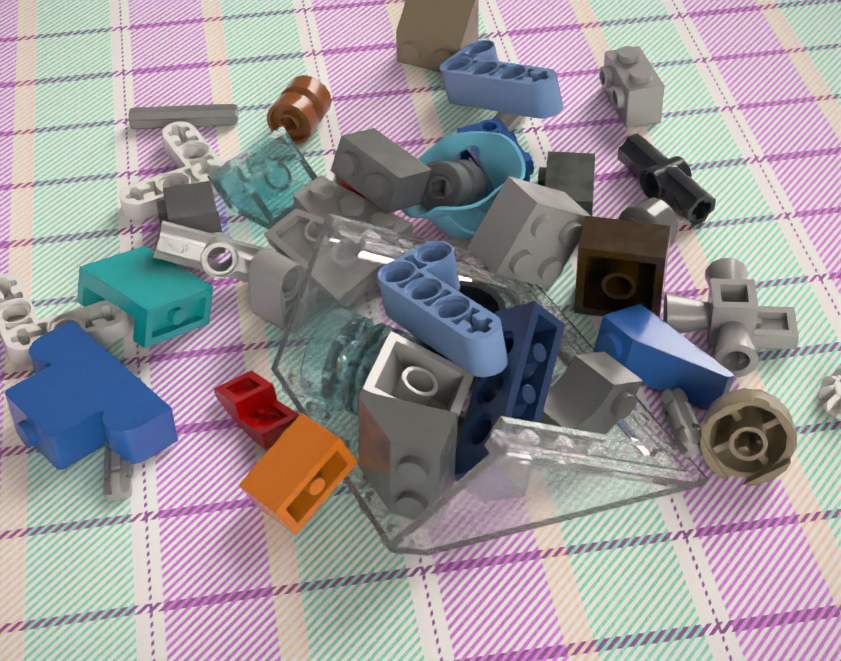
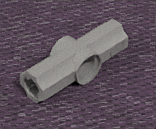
M162 220L155 243L153 258L203 270L214 278L223 279L229 277L248 282L250 262L254 255L264 247L234 240L231 236L222 232L208 233ZM224 247L230 251L231 255L225 262L215 263L208 258L209 252L214 248Z

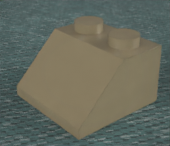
M406 0L396 30L397 61L441 73L440 65L467 45L478 41L479 0Z

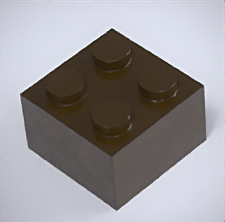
M585 216L578 245L574 313L603 317V315L642 304L660 318L665 289L671 226Z

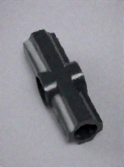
M638 133L627 137L624 144L618 148L617 159L639 178L641 188L648 199H663L693 225L706 221L708 215L715 210L716 198L692 179L690 167L682 157H666Z

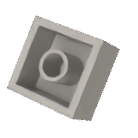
M508 176L467 248L496 276L551 288L556 279L561 275L563 267L580 241L585 216L591 215L565 192Z

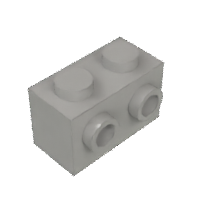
M624 46L617 50L605 51L604 66L599 69L600 83L625 128L661 123L665 85L640 46Z

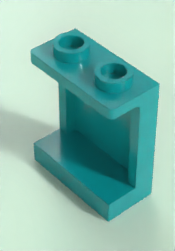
M147 246L80 266L77 302L86 307L107 300L134 317L133 341L143 348L208 325L210 322L213 286L175 263L153 258L154 251Z

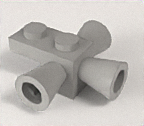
M721 258L713 261L705 270V280L709 287L708 301L705 302L665 293L663 321L679 333L707 329L708 347H716L714 360L733 373L734 377H742L753 372L758 366L759 357L755 348L797 349L799 333L795 308L758 306L755 280L747 279L748 271L745 264L734 258Z

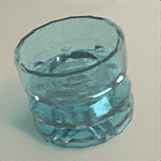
M342 307L331 310L317 325L304 352L300 370L301 387L304 394L335 407L343 405L345 411L359 416V394L390 331L416 343L414 336L400 329L394 330V328L384 323L374 325L373 320Z

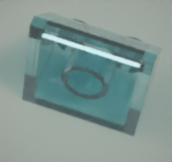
M282 125L207 177L230 210L269 230L295 209L293 194L316 179L317 175Z

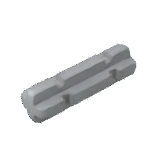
M678 387L672 391L665 389L661 394L663 398L661 406L666 414V419L673 436L678 442L677 445L680 453L687 458L693 455L700 457L702 455L700 449L701 430L692 407L688 403L685 392Z
M106 440L103 496L106 500L123 501L124 498L132 495L131 461L122 460L120 454L112 450L110 452Z

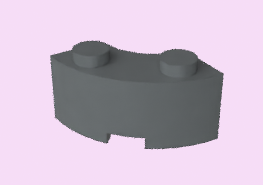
M211 181L163 188L164 200L156 201L160 224L163 220L208 233L222 232ZM214 248L209 252L208 256L225 254V248Z
M604 351L575 355L565 373L549 388L532 455L548 469H553L569 462L571 464L580 462L587 455L589 449L600 441L619 419L626 418L634 410L637 403L636 394L643 380Z

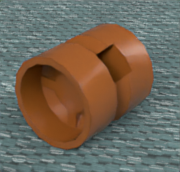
M301 75L295 77L268 110L267 123L272 133L280 140L289 144L304 143L330 110L332 100L327 87L311 76Z

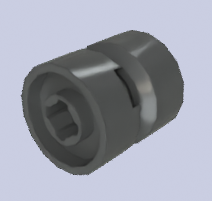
M464 159L436 161L426 165L432 171L420 205L425 210L430 211L440 206H468L484 198L486 179L481 168L474 162Z

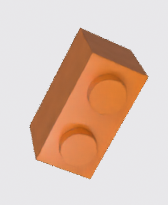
M301 413L281 434L280 438L261 460L251 468L238 486L260 510L296 535L358 461L338 436Z

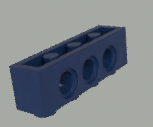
M536 301L494 313L501 319L508 364L502 372L494 376L476 377L456 448L454 479L480 497L518 492L524 489L565 324Z

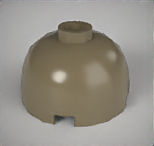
M741 388L723 394L710 405L701 425L700 449L705 463L718 477L727 481V476L747 478L743 485H758L772 481L781 475L791 464V457L797 446V432L788 408L776 396L760 389Z

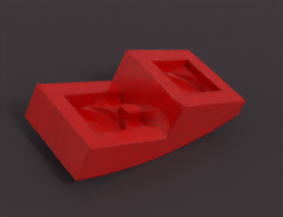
M252 370L214 388L216 398L232 419L250 438L265 450L271 448L280 438L281 434L300 415L277 400L274 384Z

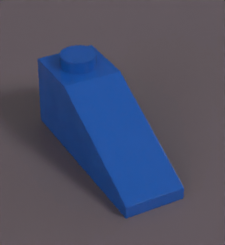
M642 304L603 315L593 352H606L642 379V384L662 392L665 389L672 391L677 387L681 388L685 392L689 403L706 410L709 409L715 400L729 392L735 375Z

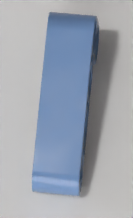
M491 40L473 42L440 65L441 75L450 103L539 119L555 116L564 108L555 70L499 61L495 43Z
M445 241L427 242L379 269L377 279L385 314L388 318L471 375L489 377L502 372L506 368L508 358L501 319L459 292L458 270L454 249L450 243Z

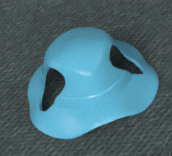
M470 131L443 137L418 160L425 165L436 161L457 160L461 152L470 147L479 149L480 163L493 183L495 190L486 198L468 206H440L427 211L419 204L401 209L402 212L411 218H427L440 231L452 238L472 239L508 176L520 180L524 179L526 168L520 149L513 140L501 133Z

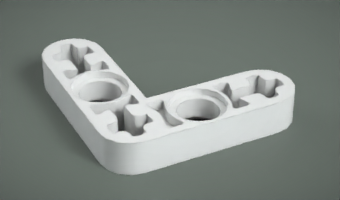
M178 121L170 123L163 128L164 150L178 169L124 187L120 191L119 199L122 214L126 218L143 220L158 215L156 201L164 200L163 188L211 181L214 196L227 189L228 177L225 164L191 123ZM191 157H201L197 159H188Z
M12 273L0 274V337L8 359L15 365H32L29 354L31 344L42 335L70 320H73L100 345L117 341L125 337L130 330L128 313L109 301H103L38 320L22 278ZM10 293L13 299L5 301L3 294ZM13 316H26L25 318L19 321H6L8 318H11Z

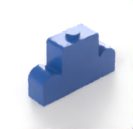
M73 320L42 335L31 344L29 354L35 374L5 391L16 432L27 448L34 446L58 470L66 469L105 446L106 440L110 452L112 450L120 454L122 460L131 461L132 464L143 462L178 441L172 408Z

